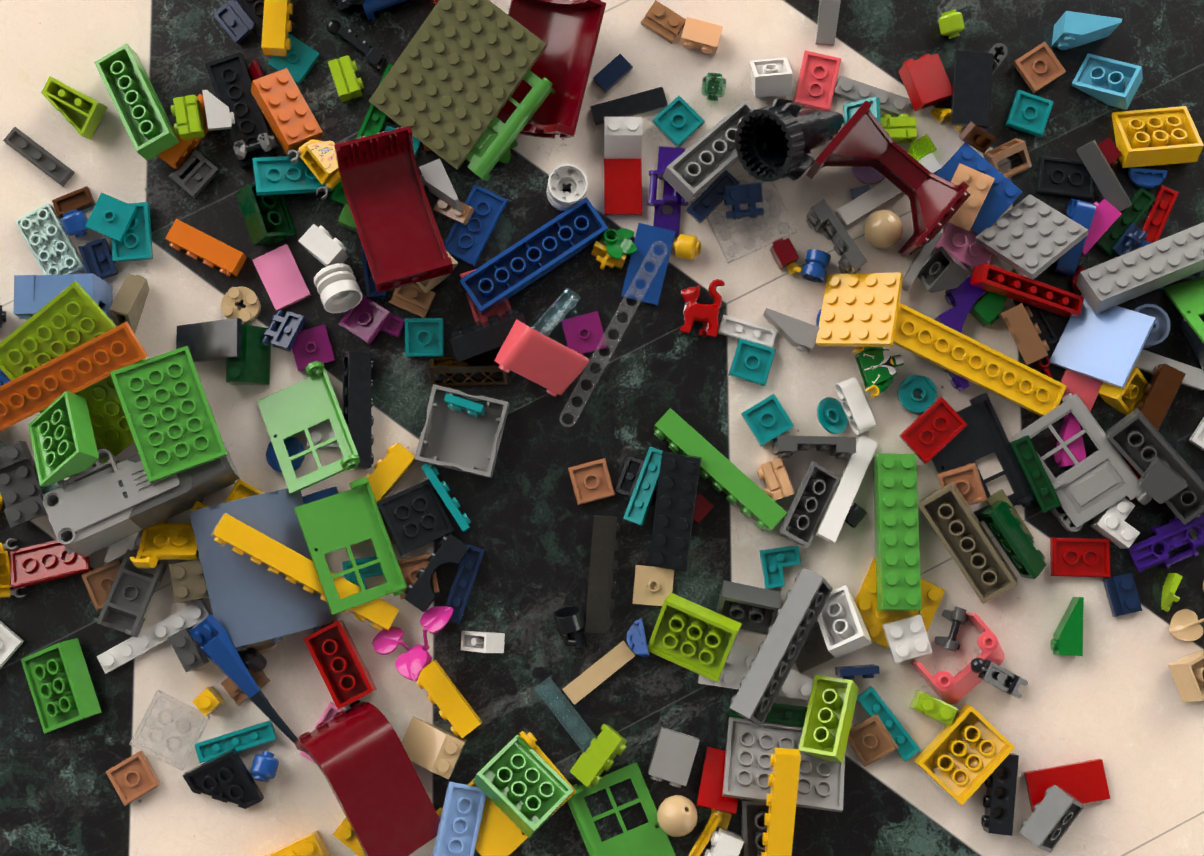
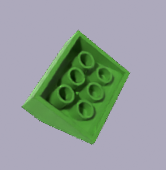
M65 391L28 424L41 487L85 471L99 459L87 401L82 396Z
M78 638L59 642L21 659L44 734L102 713Z
M518 734L476 774L473 780L529 838L574 791Z

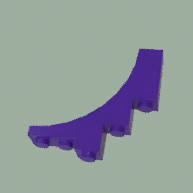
M972 275L957 288L945 291V299L953 308L935 318L936 321L962 333L964 322L972 306L987 291L970 285ZM942 368L946 373H949L952 378L950 379L952 386L958 389L959 392L970 386L968 380Z

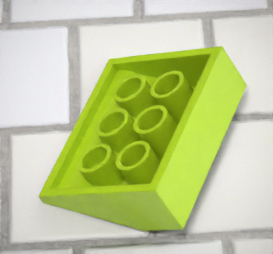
M670 593L664 600L648 644L649 652L718 683L742 623Z

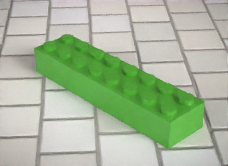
M671 408L654 425V435L661 441H667L669 449L674 453L679 452L680 454L702 457L699 476L704 480L708 478L712 482L711 486L720 493L722 491L727 495L726 500L733 506L737 504L741 508L740 512L748 519L749 517L753 518L756 521L754 523L755 526L761 531L768 532L773 530L787 514L780 505Z
M878 453L873 457L877 611L916 612L922 610L916 454Z

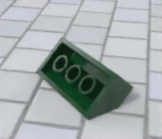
M998 500L979 512L978 514L1021 577L1037 578L1047 566L1044 562L1045 557L1040 550H1036L1033 546L1034 541L1029 534H1025L1021 521L1018 518H1014L1010 505L1003 500Z

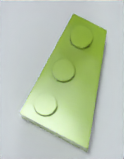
M49 76L41 93L72 124L82 137L91 140L108 106Z
M603 724L601 727L603 731L597 738L594 737L590 742L591 746L586 752L582 753L569 771L589 788L592 785L595 787L601 781L602 777L600 775L604 770L608 771L613 766V759L616 755L620 756L627 748L625 744L628 741L606 724Z

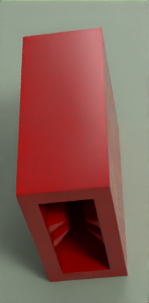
M938 53L934 55L925 54L917 60L909 59L903 63V66L898 71L915 111L946 102L952 97V86Z

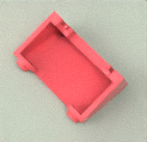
M516 319L494 361L500 364L498 368L507 373L511 370L547 389V393L556 397L557 394L562 395L585 369L590 359Z

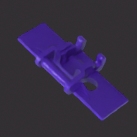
M659 146L657 170L649 171V200H647L646 205L655 206L653 226L675 231L674 237H678L681 206H687L689 203L663 178L666 167L685 152V148ZM658 178L659 180H664L663 200H656ZM664 206H671L673 212L670 215L664 214L662 211Z
M1204 515L1192 519L1185 525L1182 524L1179 518H1173L1169 520V524L1150 528L1151 532L1156 534L1155 536L1131 545L1128 548L1138 572H1142L1160 563L1164 569H1168L1172 564L1191 556H1198L1196 548L1204 545ZM1191 529H1195L1198 533V537L1195 540L1189 537ZM1155 545L1158 546L1157 554L1154 552ZM1186 545L1187 550L1171 557L1169 556V551Z

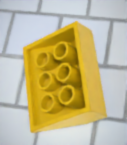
M1186 106L1112 113L1116 147L1122 154L1119 160L1123 168L1198 161L1204 145Z
M965 704L956 713L951 726L945 725L913 762L963 806L1012 752L1015 746L971 705Z

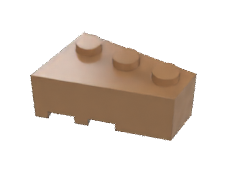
M1021 303L1001 313L1026 365L1048 356L1047 351L1050 348L1046 340L1041 341L1038 334L1042 332L1037 323H1032L1030 317L1033 315L1028 306L1024 307Z

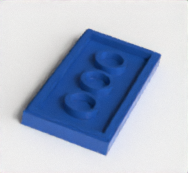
M474 184L465 201V204L474 208L468 223L464 226L454 222L444 241L445 249L452 257L474 268L508 204L507 199Z
M642 223L638 224L634 240L637 251L631 254L621 297L658 306L675 231Z

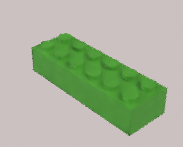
M127 43L94 62L138 154L148 161L180 142L137 53Z

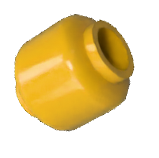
M680 234L677 240L673 241L672 250L675 251L676 256L680 259L694 260L696 256L700 255L701 241L698 240L697 236Z

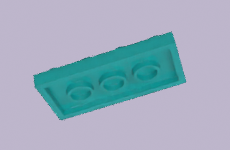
M288 156L252 158L257 196L316 192L317 188L324 187L326 184L322 185L301 158L297 164H291V159L296 156L290 158Z

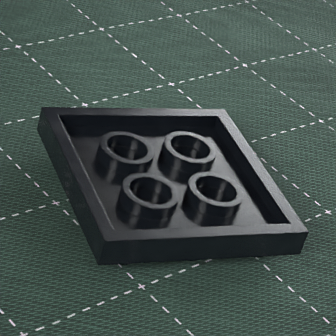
M429 479L377 502L382 518L401 556L455 531Z

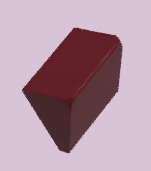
M256 59L253 60L248 69L252 81L265 76Z

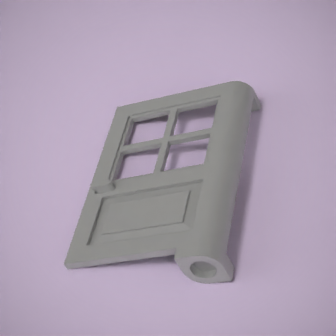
M1069 393L1061 399L1063 402L1059 406L1012 436V439L1015 441L1026 435H1029L1031 439L1047 427L1053 433L1060 445L1042 457L1039 456L1060 500L1062 509L1075 527L1078 528L1127 496L1129 500H1132L1143 490L1139 487L1138 477L1117 448L1107 438L1106 433L1078 394L1073 395ZM1072 412L1083 430L1063 442L1052 424ZM1087 433L1098 448V451L1078 462L1066 445ZM1063 448L1075 466L1055 478L1043 460Z

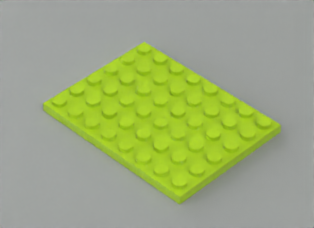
M75 281L0 342V369L10 380H13L117 326L81 285ZM111 375L75 393L86 398L97 450L106 449L116 457L135 442ZM109 457L103 458L101 463H106Z

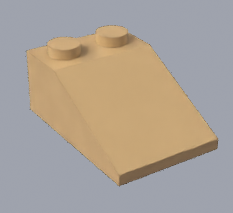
M1203 649L1168 665L1182 702L1204 700Z
M413 716L401 743L410 761L449 779L466 743V739L457 737L453 733Z

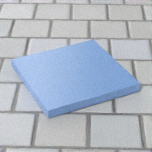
M1084 297L1080 316L1070 317L1050 358V364L1123 389L1155 324L1156 318L1119 306H1114L1096 314Z

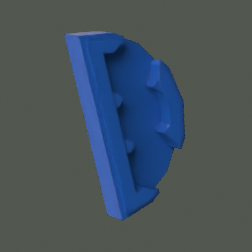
M1129 168L1128 174L1136 186L1150 189L1161 184L1166 178L1168 170Z
M641 618L636 620L629 631H627L626 641L629 648L636 655L650 657L644 623Z

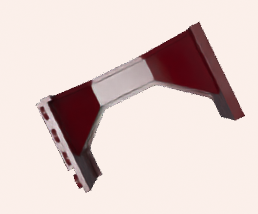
M866 100L816 158L806 175L812 180L820 169L826 166L872 167L907 195L910 200L914 231L898 253L903 257L908 253L912 255L913 252L915 253L933 240L971 194L966 191L969 185L964 181L959 185H955L926 169L892 140L870 111L872 105Z

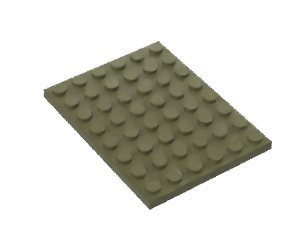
M439 0L371 96L369 102L401 127L410 126L412 135L458 170L548 45L489 0Z

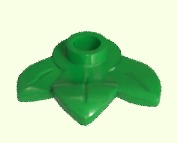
M621 228L617 231L608 229L602 235V243L607 246V253L612 258L621 259L622 254L630 255L637 251V247L630 240L634 235L632 230Z

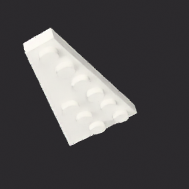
M736 640L718 683L700 674L698 683L739 690L741 680L747 676L749 665L759 652ZM791 669L778 696L810 700L814 680Z

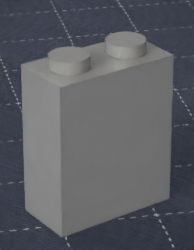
M661 726L648 768V774L651 775V779L659 782L665 779L670 781V785L681 788V785L686 786L699 745V738Z

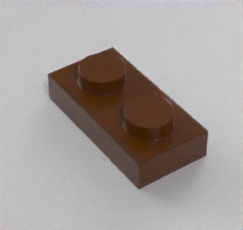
M970 122L958 136L962 141L982 153H985L996 140L992 134L973 122Z

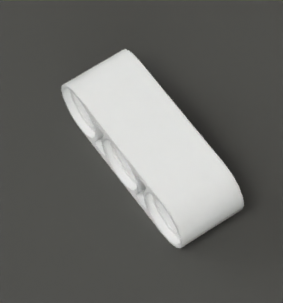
M852 377L837 383L835 390L853 432L859 435L874 429L876 423L858 380Z

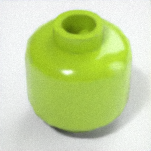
M956 9L941 13V17L938 19L941 35H948L949 39L960 36L959 32L965 28L962 13L956 12Z

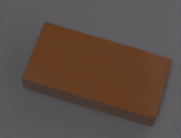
M88 186L52 200L60 219L64 217L63 214L74 209L81 211L95 205Z

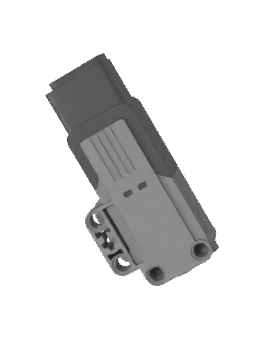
M227 448L228 456L153 483L148 481L139 454L120 462L108 450L99 449L97 450L99 459L86 471L72 475L67 480L57 481L59 488L48 492L43 497V505L59 543L64 545L69 554L76 553L81 557H87L93 552L193 508L196 501L202 503L204 497L235 484V481L240 479ZM109 457L106 463H101L103 458Z

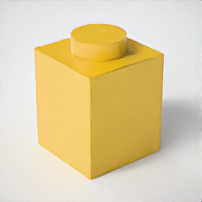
M212 686L206 688L192 702L204 716L212 714L226 700Z

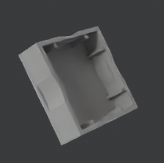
M433 384L427 407L426 423L420 435L415 460L492 479L509 410V402L485 396H473L460 390ZM446 393L484 405L486 408L484 417L474 418L468 416L466 411L461 410L459 413L450 410L444 402Z

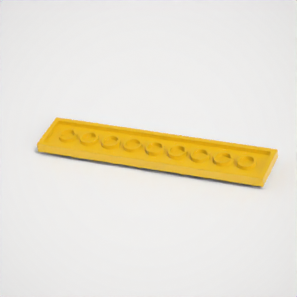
M899 302L893 344L1041 417L1059 406L1066 385Z

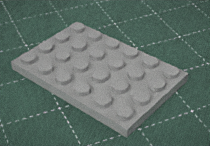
M729 717L722 796L766 802V795L771 790V786H768V775L772 774L773 768L770 766V754H774V747L798 749L803 727L764 722L762 727H759L746 719ZM800 752L801 761L796 806L842 812L845 755L843 764L824 761Z

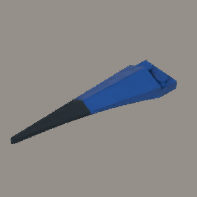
M210 614L192 627L188 632L201 645L199 649L293 743L298 741L299 739L277 714L252 678L226 629L217 619Z

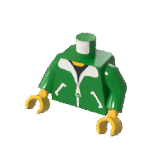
M856 347V350L852 351V353H857L855 359L865 391L871 392L869 399L885 392L892 384L893 377L897 374L895 367L904 365L901 354L891 357L889 349H883V347Z

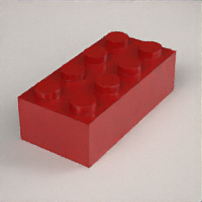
M338 620L303 638L338 710L377 690L343 620Z

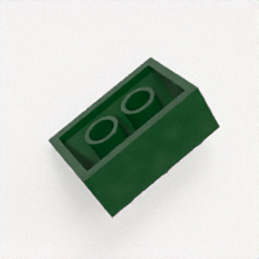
M255 183L246 184L236 193L253 246L269 245L296 235L283 194L257 196Z
M242 325L241 357L227 359V383L231 385H270L271 341L268 346L261 343L264 337L263 333L268 328Z

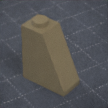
M128 273L109 309L113 323L119 326L127 321L134 334L136 333L149 292L146 278Z

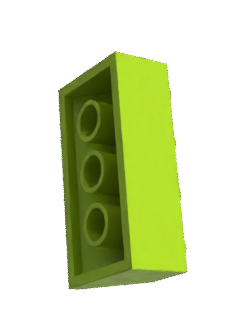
M815 675L798 748L799 752L824 761L843 764L859 687L853 680Z

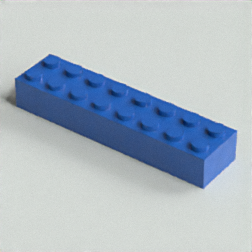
M586 197L460 279V284L481 316H483L602 238L603 233L608 230V227Z

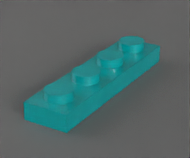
M649 447L623 517L624 520L643 526L658 485L662 450Z
M428 463L421 466L462 531L466 532L469 530L470 526L468 524L471 523L466 513L461 514L458 508L461 507L455 497L451 498L448 494L450 489L445 481L441 482L437 477L440 473L434 465L430 466Z
M872 686L857 696V701L870 717L876 713L878 714L898 745L896 751L903 761L906 762L921 750Z
M269 720L194 745L199 763H202L233 748L236 751L244 750L275 740L277 736L273 722Z

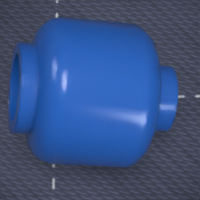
M74 209L63 214L64 217L61 219V223L67 235H75L76 238L87 234L86 230L88 228L85 225L88 220L83 211Z
M263 751L262 755L254 757L250 773L254 776L253 779L269 782V780L275 778L279 761L274 758L275 754Z

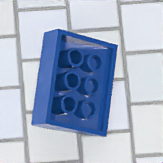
M964 143L936 175L951 182L960 163L995 178L970 229L975 235H979L997 221L1022 191L971 146Z

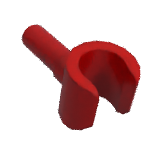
M1044 357L1046 365H1042L1041 361L1038 360L1037 368L1043 370L1046 376L1053 379L1048 368L1050 359Z

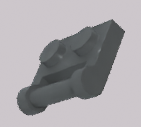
M194 148L191 156L175 173L172 172L169 177L195 199L220 170ZM197 160L200 161L183 180L180 179Z

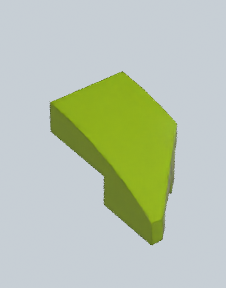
M1168 573L1162 590V610L1168 612L1173 601L1178 602L1180 600V597L1174 594L1183 576L1177 573Z

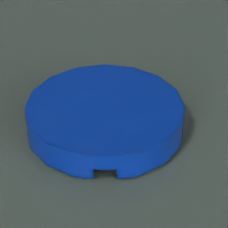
M290 437L284 440L290 457L304 451L303 444L297 438ZM270 441L266 451L267 462L272 469L282 473L272 442ZM305 456L292 461L295 471L302 465Z

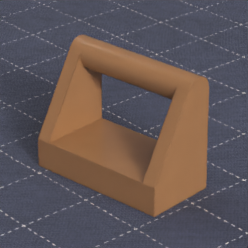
M1018 138L983 154L984 159L999 171L997 162L1018 152L1023 164L1002 173L1007 179L1032 168L1026 143Z

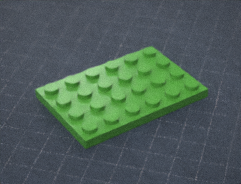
M188 346L110 372L150 483L228 456Z

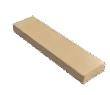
M622 641L562 690L575 705L635 657V654Z

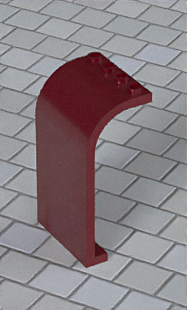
M398 127L395 130L379 132L375 135L362 136L355 140L342 141L335 144L336 161L343 190L377 292L381 293L453 273L451 257H448L418 172L411 127Z
M360 700L355 701L348 710L337 712L333 715V719L328 722H321L314 731L300 735L299 740L294 742L297 750L307 753L324 774L366 856H409L437 836L440 818L397 733L387 718L373 704Z

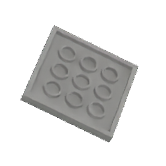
M1029 194L1000 217L990 228H986L977 235L975 240L976 243L1033 280L1088 235V229Z

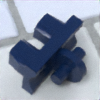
M1132 223L1111 250L1118 257L1134 251L1143 242L1148 233Z

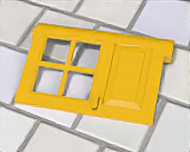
M522 731L519 733L520 737L574 789L568 798L557 808L558 810L577 791L535 743L537 741L535 736L531 732L527 734ZM473 780L468 784L478 787ZM486 796L475 849L481 856H510L529 837ZM439 808L436 811L439 818H441L443 808Z

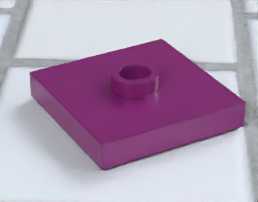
M363 295L361 302L347 311L339 325L370 345L392 314Z
M598 311L561 320L569 348L582 355L607 349Z
M325 324L300 331L292 347L299 372L305 371L306 366L315 361H321L324 365L336 361Z

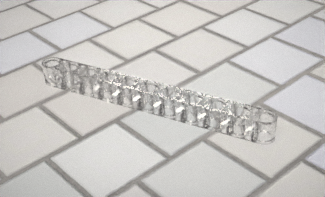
M656 241L650 247L560 414L559 422L563 427H572L579 418L667 254L668 248L664 242ZM654 247H661L663 254L660 256L656 255L653 252ZM651 263L654 266V271L647 272L644 265ZM637 280H643L645 282V288L638 289L635 285V282ZM629 296L634 297L636 305L629 306L626 298ZM620 313L626 314L627 322H619L617 315ZM610 330H616L618 332V338L616 340H612L608 337V332ZM603 346L609 349V355L606 357L599 354V349ZM593 363H597L600 366V372L597 374L590 371V365ZM583 380L591 382L590 390L585 391L581 388ZM574 397L582 399L580 407L576 408L572 405L571 401ZM569 413L573 416L571 424L563 422L562 417L564 414Z

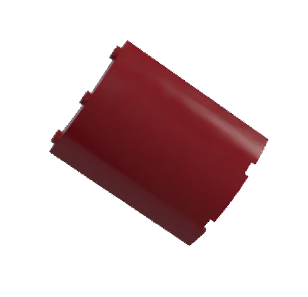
M511 0L508 15L548 45L530 71L540 79L544 77L553 83L551 88L556 91L554 94L550 93L519 134L554 139L555 135H560L562 139L574 137L606 7L605 2L601 0ZM522 80L511 97L520 104L532 89V86ZM508 100L496 117L505 124L517 106Z

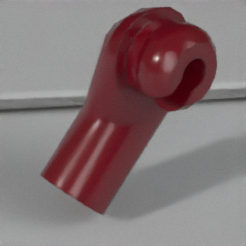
M1078 266L1070 279L1074 292L1081 294L1076 283L1080 272L1086 270L1083 266Z

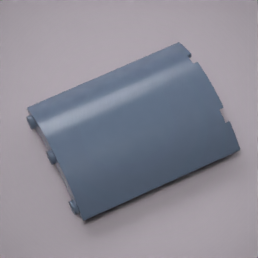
M288 488L189 512L213 616L226 629L237 651L241 650L244 645L271 639V643L283 640L282 636L313 628L314 631L320 630L325 627L324 624L332 622L328 603L320 599L321 595L315 592L310 594L302 589L303 585L299 583L294 585L286 581V576L281 573L275 575L267 570L268 566L262 563L259 566L249 560L250 556L236 554L232 551L233 547L228 544L222 546L213 541L215 537L211 536L222 515L227 513L312 560L294 510L295 507L304 505L301 491L291 495Z

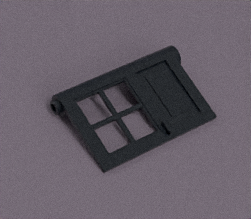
M987 392L970 399V406L956 412L968 425L931 459L937 473L956 469L969 463L973 464L975 460L995 452L1003 471L983 480L977 467L986 497L988 498L991 495L985 483L1005 475L1013 491V494L1007 496L1012 505L1026 507L1033 504V499L1036 497L1031 490ZM989 505L974 511V514L980 522L983 520L978 513L987 508Z

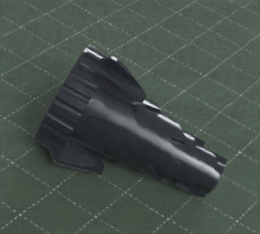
M776 98L772 106H765L750 111L738 124L735 134V146L739 161L742 163L743 168L757 180L772 182L789 177L795 181L813 164L814 158L808 155L811 154V150L825 145L827 141L832 140L838 134L844 123L843 115L834 111L805 110L800 112L802 109L800 102Z

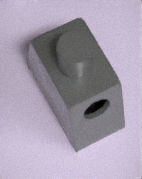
M1156 456L1138 481L1139 487L1143 491L1136 498L1143 505H1146L1152 498L1159 504H1163L1185 489L1188 484L1184 478Z

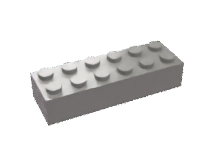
M746 100L666 167L663 178L688 203L693 201L725 170H728L739 160L735 146L737 126L747 113L755 110Z

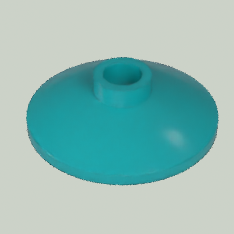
M826 397L819 402L817 416L822 427L832 434L842 433L847 427L848 419L841 403L832 397Z

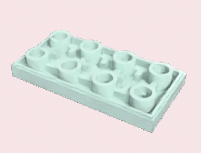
M47 203L15 221L44 275L77 274L86 269L51 204Z

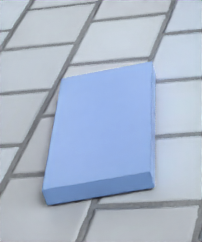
M448 782L432 856H474L487 796L479 787Z

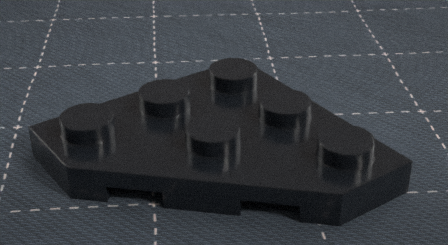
M235 748L183 774V778L193 793L207 794L212 796V799L225 803L229 801L238 804V807L244 809L264 799L262 792Z

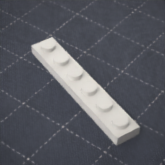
M200 599L140 632L138 637L133 636L96 657L105 674L166 642L169 640L168 637L184 628L195 626L209 616L210 612L204 600Z

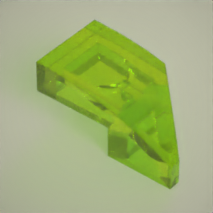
M928 134L910 145L908 154L919 161L926 155L937 151V148Z

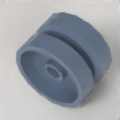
M1144 304L1132 310L1156 318L1155 324L1142 349L1159 344L1168 337L1171 329L1170 319L1161 307L1154 304Z

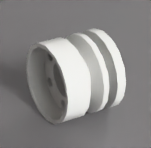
M572 164L559 165L553 169L549 175L546 194L548 201L554 208L566 211L585 198L588 181L583 170ZM563 189H565V190H566V189H570V191H569V192L566 191V192L564 193V192H563Z
M344 263L332 264L321 269L315 275L314 284L317 292L320 294L323 307L327 312H346L361 302L363 294L349 265Z

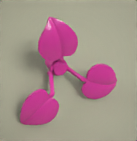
M436 606L428 609L422 615L420 624L425 627L423 629L424 646L418 644L411 649L401 640L404 635L403 631L398 627H390L389 630H382L374 637L372 641L374 650L378 654L388 655L397 649L398 644H401L409 653H403L397 658L395 663L396 669L403 677L417 682L422 669L432 661V657L427 651L430 648L427 640V631L434 634L443 629L452 616L453 608Z

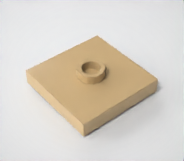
M636 565L632 604L663 606L664 600L673 591L674 570Z

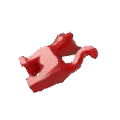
M716 279L709 285V293L715 300L713 304L697 303L700 297V285L682 289L681 296L685 301L683 310L685 322L684 326L680 327L679 332L689 334L694 322L703 323V328L699 330V336L716 338L719 326L718 315L722 305V296L716 291V287L724 286V281Z

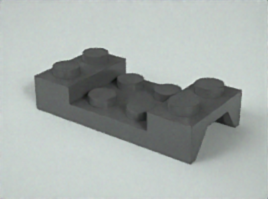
M825 199L810 208L806 215V222L816 232L823 228L825 237L835 245L834 250L839 256L842 255L838 261L840 272L842 274H855L860 271V267L868 261Z
M778 435L777 439H773V454L778 455V458H790L797 451H809V449L816 448V451H828L830 449V456H835V459H847L856 453V437Z
M17 441L0 448V493L6 506L4 512L10 528H18L25 522L47 515L43 505V497L46 493L39 484L37 469L25 441Z
M127 549L97 624L138 637L145 618H143L158 581L161 582L168 563L158 560L155 568H136L131 562L130 557H135L136 559L137 552Z

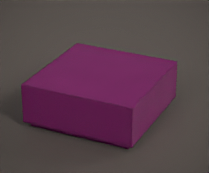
M391 315L381 331L400 338L405 327V320Z

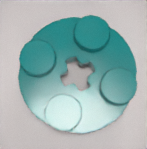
M912 375L906 378L900 384L897 391L901 406L913 414L923 413L936 401L937 388L934 382L925 376ZM914 389L922 392L920 394L921 399L914 398Z

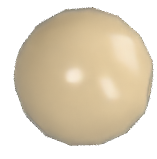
M887 209L871 213L863 227L867 242L879 249L894 246L901 239L903 233L900 217Z
M682 795L670 796L665 798L658 807V823L661 829L672 837L685 836L697 824V809L690 799Z

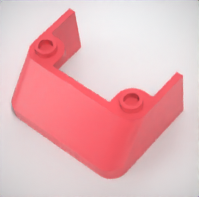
M968 612L966 616L981 633L977 644L982 653L976 658H982L984 661L987 659L1001 665L1004 661V652L997 637L976 613ZM910 662L941 700L948 704H956L982 681L978 677L979 673L971 670V662L954 677L947 671H939L932 677L920 662Z

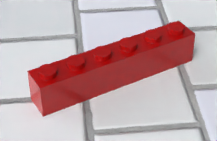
M987 263L974 266L970 281L972 286L1063 317L1080 316L1084 300L1082 296Z

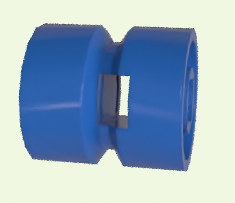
M808 249L805 257L807 264L803 266L800 276L812 282H824L827 273L825 268L829 266L831 255L821 250Z

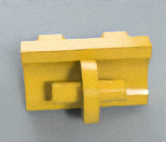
M602 238L599 242H595L591 255L597 257V261L601 262L600 268L603 270L606 265L611 268L615 266L622 269L627 257L622 254L621 259L612 258L607 253V246L602 243Z

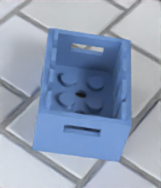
M93 273L14 275L13 314L19 316V319L28 320L69 285L77 281L112 320L109 309L112 305L113 286Z

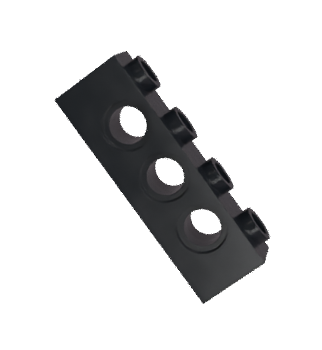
M1010 753L984 781L987 790L986 795L983 797L985 814L982 815L981 826L988 833L1012 836L1019 759V755ZM1003 768L1004 775L998 778L997 771ZM998 788H1002L1003 793L1000 797H996L995 792ZM1000 808L1001 814L998 817H994V810Z

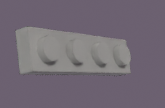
M841 75L834 91L835 96L853 102L877 96L880 98V111L897 117L901 114H906L910 103L909 98Z

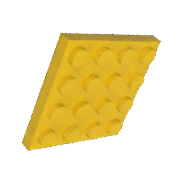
M902 273L827 274L819 321L820 330L817 333L816 344L818 346L893 347L903 281Z
M873 557L854 602L867 627L871 641L889 649L882 625L921 614L927 632L946 590L921 579L922 610L916 612L877 611L876 557Z

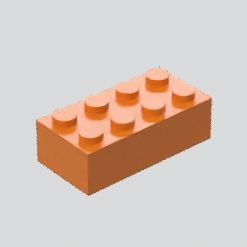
M287 68L252 81L251 93L286 155L290 150H299L298 147L309 140H321L323 131Z

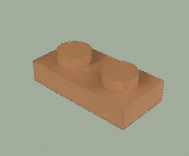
M439 198L433 211L466 226L474 212V208L460 202L463 210L459 212Z

